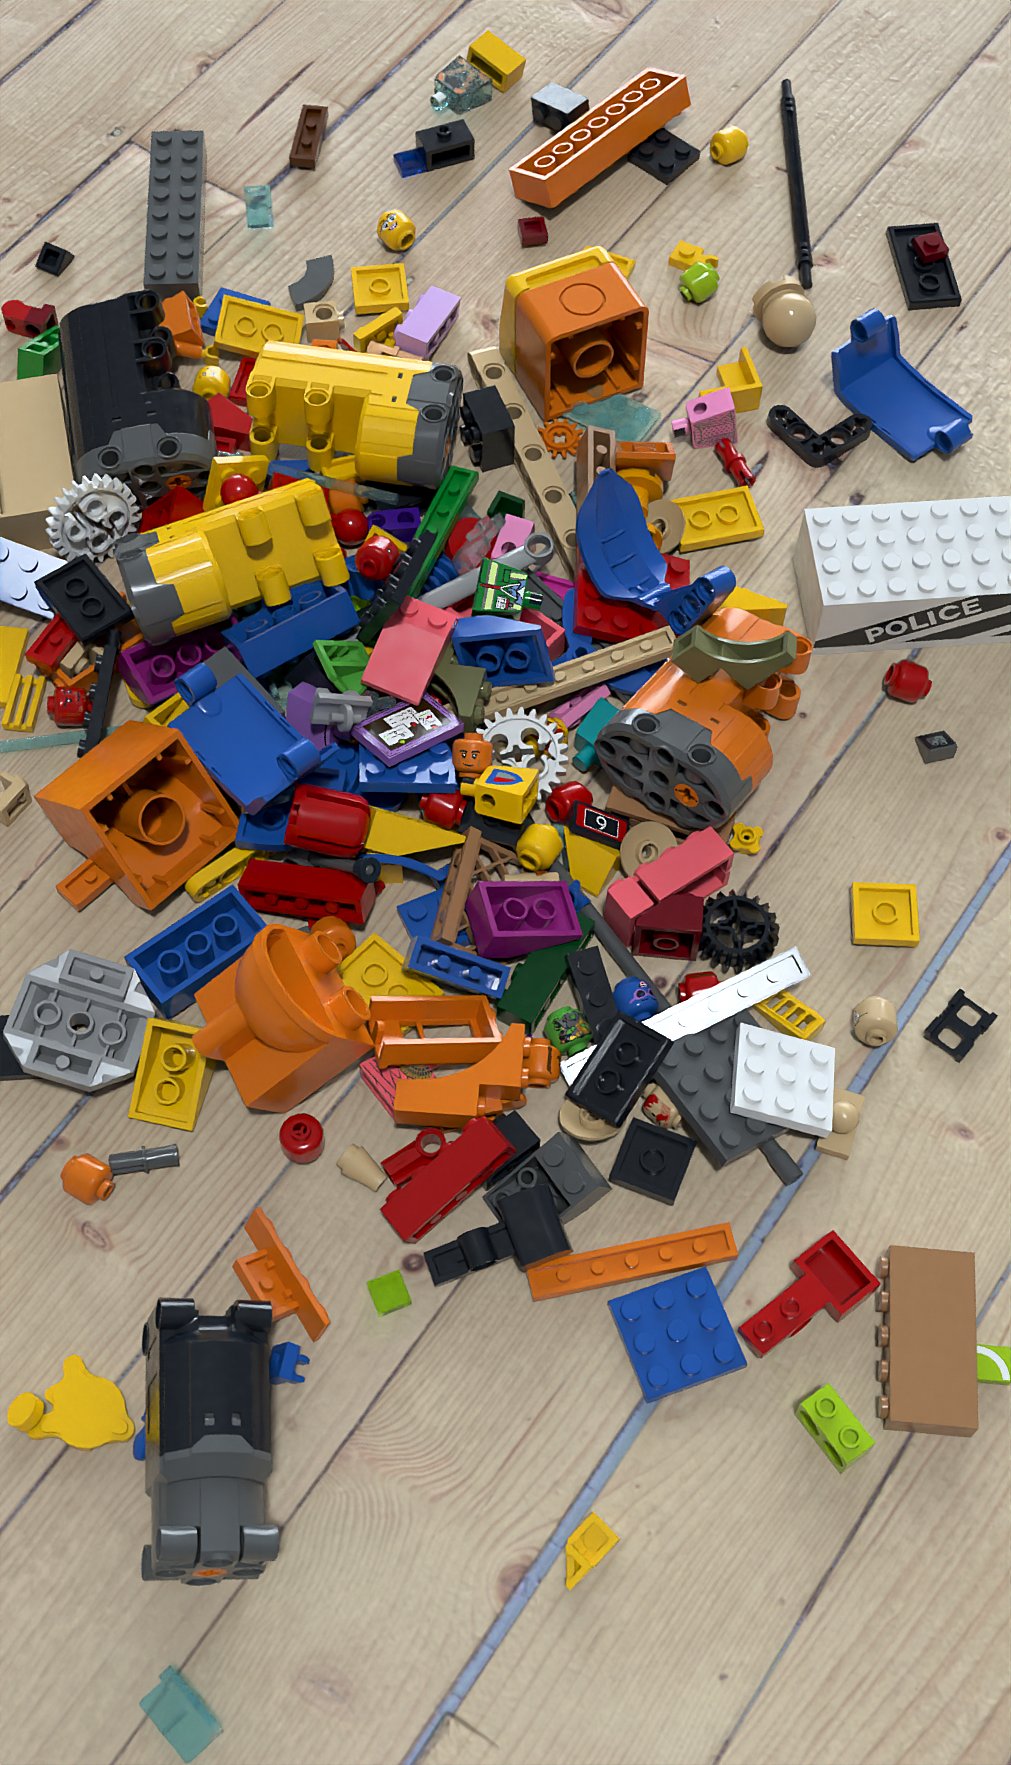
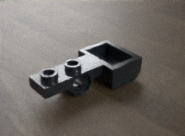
M539 1184L498 1200L497 1205L503 1221L489 1227L472 1229L459 1235L454 1241L424 1252L423 1254L434 1285L440 1287L517 1256L521 1269L527 1271L574 1252L549 1186L547 1184Z

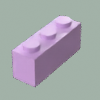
M431 286L425 295H420L416 307L408 311L403 324L397 325L393 334V340L396 341L395 346L401 347L402 351L422 356L424 361H427L458 319L461 297Z

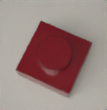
M544 216L518 219V231L522 246L548 243V232Z
M938 231L913 239L912 247L923 264L948 257L949 248Z

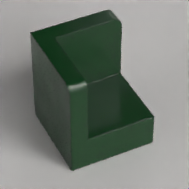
M498 491L487 510V524L493 529L497 537L506 514L525 519L524 499Z

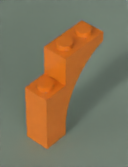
M511 1023L499 1045L484 1059L463 1071L432 1079L397 1078L394 1101L395 1123L463 1128L473 1118L485 1115L486 1098L520 1100L521 1088H528L529 1068L522 1067L523 1057H530L531 1037L525 1036V1024Z

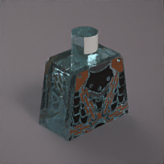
M459 55L435 76V95L430 97V103L436 111L447 107L457 115L464 114L492 101V79Z

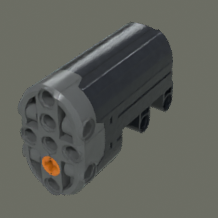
M153 290L125 293L117 298L80 306L62 318L58 332L76 483L78 485L82 484L83 476L92 481L95 473L101 479L105 474H108L112 480L118 478L122 484H126L131 493L136 497L135 503L140 510H146L151 504L179 484L197 498L204 496L213 457H218L210 404L202 396L182 389L175 374L165 373L172 366V359L177 354V347L171 330L165 326H158L165 319V311L159 294Z

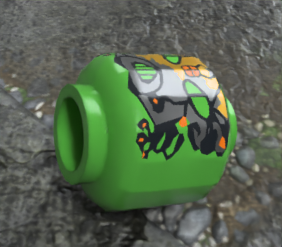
M565 1006L552 1012L547 1017L548 1022L544 1027V1032L547 1038L551 1040V1045L560 1050L561 1055L569 1054L571 1058L588 1049L587 1044L593 1038V1032L581 1010Z

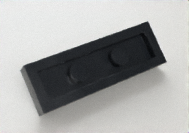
M598 945L564 956L581 1012L593 1032V1038L591 1039L592 1047L597 1045L617 1014L614 996Z

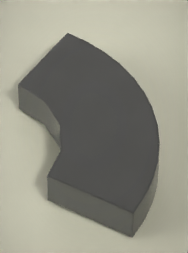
M332 255L306 261L307 270L305 275L298 282L288 286L296 311L304 309L303 303H314L321 300L329 286H332L334 280Z

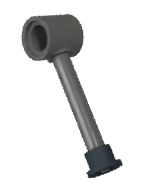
M296 848L290 850L283 858V862L288 864L324 867L353 873L365 883L375 882L381 873V865L374 857H366L355 861Z

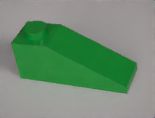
M55 325L18 348L17 380L59 373L62 368L58 342L60 326Z

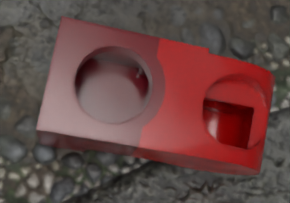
M9 300L1 308L7 330L24 337L34 339L51 327L58 326L59 324L55 306L44 303L42 308L25 305L20 300Z

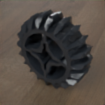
M732 889L727 897L720 891L716 899L709 896L705 905H703L702 934L698 950H703L701 955L703 960L712 958L711 965L713 968L719 964L724 965L723 970L725 973L730 970V967H735L736 972L740 974L744 966L750 969L756 966V964L766 961L767 958L773 956L775 946L779 942L778 933L780 927L779 924L775 923L776 913L769 912V903L760 905L758 895L753 899L747 898L748 893L746 890L741 896H736L734 889ZM729 915L727 919L718 920V923H713L718 918ZM760 939L756 944L743 948L744 944L753 943V940Z

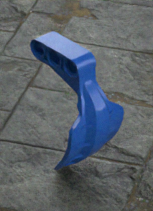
M612 468L599 472L578 511L576 520L577 544L587 572L598 592L608 599L631 601L660 612L669 623L671 629L679 635L684 634L696 625L700 626L705 623L734 591L736 578L732 570L726 566H719L698 577L693 584L671 590L670 585L665 583L667 563L655 546L646 524L639 497L633 486L621 478Z

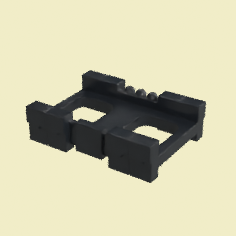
M962 989L957 991L948 1002V1006L943 1010L942 1014L939 1017L936 1016L926 1028L923 1037L927 1041L928 1039L946 1051L958 1063L971 1051L980 1034L983 1035L998 1017L994 1012L989 1014L964 996L965 991ZM965 1005L981 1015V1019L974 1026H970L957 1016L959 1010ZM945 1028L952 1029L962 1037L963 1040L957 1048H950L939 1040L938 1036Z

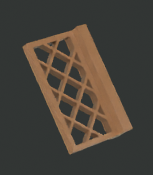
M470 826L462 833L466 836L465 842L455 844L430 940L479 956L471 924L464 911L467 896L474 889L471 883L472 877L479 874L482 881H492L487 871L497 867L503 879V875L509 874L504 865L506 862H512L520 866L519 874L529 873V869L519 862L517 853L482 838V831ZM480 848L489 852L494 863L484 867L478 855ZM465 930L473 946L466 948L456 944L458 932ZM485 958L505 966L508 958H498L495 961L491 958Z

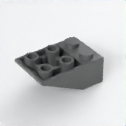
M557 1132L482 1198L498 1221L501 1222L503 1218L497 1205L498 1200L539 1184H547L553 1195L563 1225L587 1211L612 1188L577 1140L569 1134Z

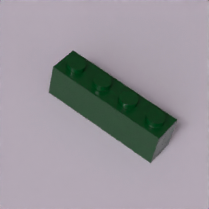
M576 912L583 934L581 939L527 953L529 956L524 964L519 962L511 975L512 982L508 989H504L502 998L495 1000L497 1020L508 1026L511 1023L525 1024V1035H533L570 975L564 956L587 948L594 936V920Z

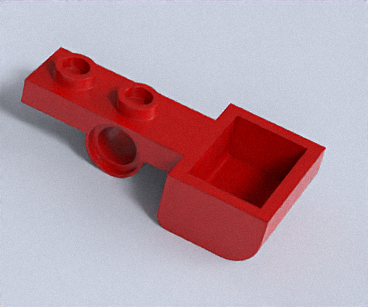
M834 1230L830 1231L793 1261L790 1269L799 1280L739 1327L737 1332L760 1359L785 1339L797 1334L824 1308L839 1323L864 1303L880 1286L881 1283Z

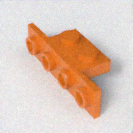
M261 1207L255 1208L244 1229L258 1251L236 1259L232 1268L251 1300H268L271 1302L272 1322L296 1313L313 1342L318 1341L331 1323L328 1319L327 1311L317 1301L310 1289L307 1278L300 1273L295 1265L290 1250L283 1245L275 1232L272 1221L266 1217Z

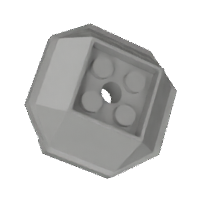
M69 949L58 955V958L26 973L3 1030V1038L23 1072L91 1092L134 1077L140 1059L148 1018L155 1017V1010L140 983L141 981L135 968ZM75 1024H84L88 1028L79 1032L71 1027Z

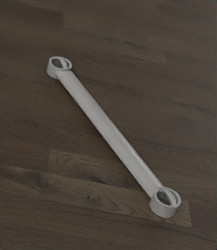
M533 533L526 538L524 545L493 561L518 570H522L532 564L545 565L553 558L554 543L552 538L545 533ZM536 543L546 545L537 554H533L528 550L530 546ZM480 567L417 597V599L444 609L476 592ZM357 627L337 638L332 637L329 640L359 641L355 638L361 627Z

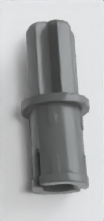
M176 1144L149 1149L141 1146L142 1150L109 1155V1166L113 1171L112 1174L144 1170L145 1173H148V1169L179 1166Z

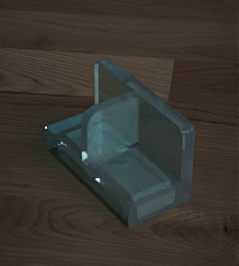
M170 1665L158 1676L162 1681L139 1704L183 1761L189 1764L224 1730Z

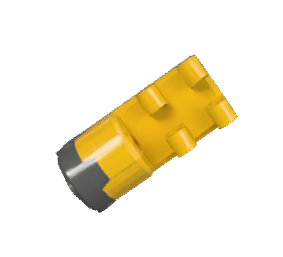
M268 341L261 347L246 385L247 412L254 417L249 432L251 455H265L272 462L277 456L280 444L306 447L307 465L313 471L321 472V469L327 467V469L331 468V462L335 458L336 451L354 453L355 470L362 480L438 490L446 477L452 459L464 380L462 372L457 365Z
M306 478L140 534H129L116 539L113 542L115 547L114 555L133 614L150 646L161 645L171 641L176 636L229 619L232 609L262 600V598L267 606L283 604L292 598L290 589L321 580L324 586L330 587L346 582L350 575L330 521L331 516L321 487L315 481Z

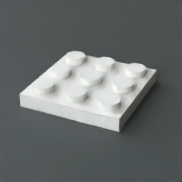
M740 1023L736 1029L730 1113L827 1138L832 1132L835 1048Z

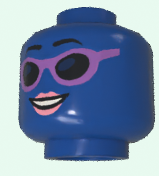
M629 977L615 985L613 996L617 1012L620 1010L639 1022L648 1020L657 1013L659 1003L651 985L646 980L639 979L638 977Z

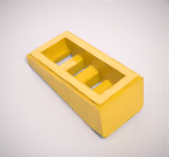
M785 990L753 1005V1008L782 1034L807 1041L814 1039L823 1030L826 1022L817 1012ZM775 996L780 1000L772 1008L767 1006ZM786 1005L789 1009L782 1016L779 1015L777 1012ZM795 1013L798 1017L792 1023L789 1022L788 1019ZM804 1021L807 1026L801 1030L798 1026Z

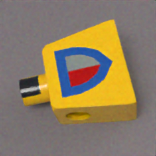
M491 765L485 769L480 778L464 776L460 792L461 795L475 797V811L478 814L522 824L538 799L539 769Z

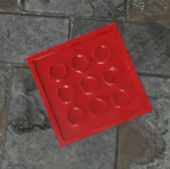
M576 539L573 633L621 643L669 626V623L658 611L631 601L612 600L602 596L591 581ZM660 553L667 563L665 583L670 585L671 590L690 585V560ZM673 631L676 638L681 636Z

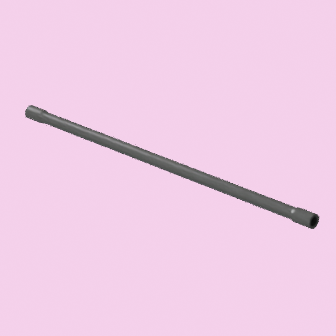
M557 858L550 868L546 869L548 873H558L559 880L566 881L568 887L574 882V879ZM590 902V904L582 907L580 914L595 921L594 933L627 976L638 977L639 979L646 980L651 985L659 1003L657 1014L672 1008L671 1004L594 905ZM775 1139L760 1146L768 1157L769 1163L787 1186L796 1182L803 1175L798 1165Z

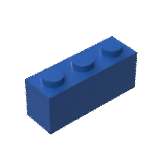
M418 935L411 938L401 970L474 995H486L487 999L495 1001L502 998L511 967Z

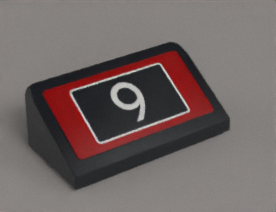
M578 800L573 801L565 817V822L571 833L620 850L622 840L630 829L627 819Z

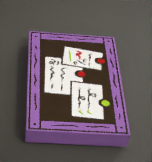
M425 692L418 706L402 701L361 720L360 724H353L350 734L388 767H391L463 732L464 723Z

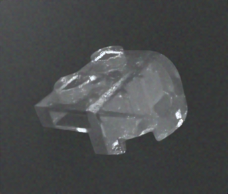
M500 513L491 519L486 515L465 536L467 540L452 559V565L460 576L476 568L482 557L491 549L490 542L506 523V520Z

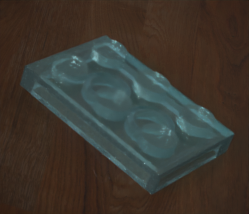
M591 384L587 387V395L591 398H599L603 395V387L599 384ZM618 393L590 404L583 401L575 402L572 410L561 414V420L568 419V423L571 425L577 423L576 427L583 429V431L586 430L588 425L615 431V441H644L661 420L662 413Z

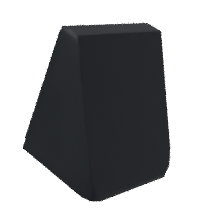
M45 241L35 267L60 276L73 261L75 255L68 250Z

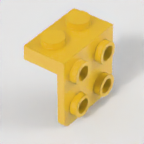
M394 307L367 325L360 327L353 333L354 350L360 353H367L371 340L394 348L396 341L393 340V334L397 325L403 324V313L397 307ZM385 353L386 356L397 357V356H394V355Z

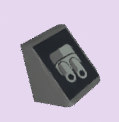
M945 731L915 737L925 764L954 758L958 748L956 742Z

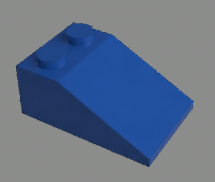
M491 615L459 618L451 638L459 665L486 668L487 680L492 682V687L555 681L554 670L540 625Z

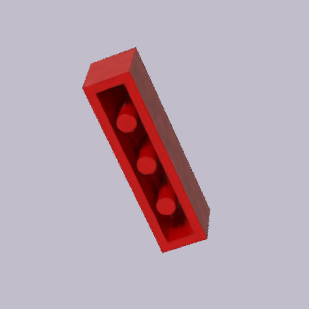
M250 859L237 884L240 894L255 910L313 918L334 916L342 919L344 922L357 924L365 923L376 899L374 883H365L353 873L258 859Z
M483 1115L480 1118L476 1117L470 1120L463 1127V1133L454 1142L449 1141L441 1146L436 1153L438 1156L430 1164H424L412 1173V1180L403 1188L399 1187L393 1190L386 1197L385 1201L387 1203L380 1208V1211L404 1241L413 1244L419 1242L517 1152L516 1148L492 1120Z

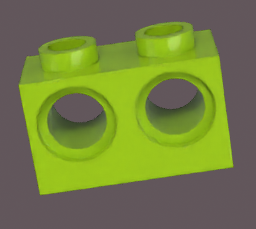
M827 1383L800 1403L795 1413L797 1419L840 1475L866 1456L876 1443L830 1383Z

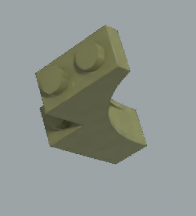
M451 641L429 687L440 693L454 708L458 718L464 723L462 734L475 733L477 725L483 723L485 714L483 705L485 700H489L491 697L492 682L487 680L486 668L459 665L454 645Z

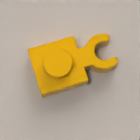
M680 240L669 256L668 265L686 271L696 262L703 264L708 262L713 268H717L719 258L714 255H703V248Z

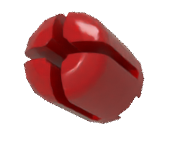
M296 783L283 843L289 844L290 847L345 859L355 857L363 849L368 833L371 816L368 801L361 795L306 783Z

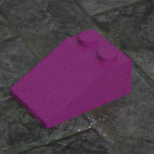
M478 881L465 902L479 957L510 958L578 940L583 936L566 881Z

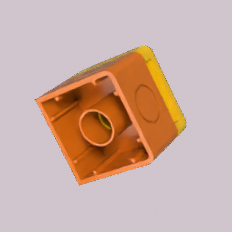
M594 246L514 273L506 279L499 324V352L514 376L516 375L517 381L545 422L643 387L649 310L607 250L601 246Z

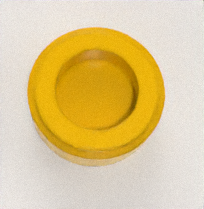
M30 1392L20 1394L13 1400L8 1409V1424L21 1432L32 1429L43 1415V1401Z

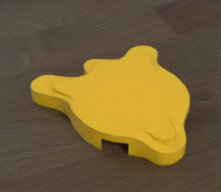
M73 1354L68 1356L63 1363V1379L45 1391V1399L53 1405L52 1411L42 1415L36 1426L26 1431L32 1440L57 1438L68 1446L80 1451H92L93 1448H98L105 1444L126 1443L133 1438L136 1429L135 1424L128 1416L125 1400L117 1386L105 1378L91 1374L86 1369L82 1358L79 1355Z

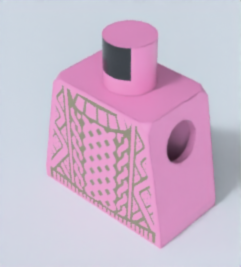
M729 387L688 401L685 404L687 418L671 421L674 438L690 434L693 447L696 449L715 447L717 442L723 446L724 444L720 440L722 438H729L732 444L738 443L735 407Z

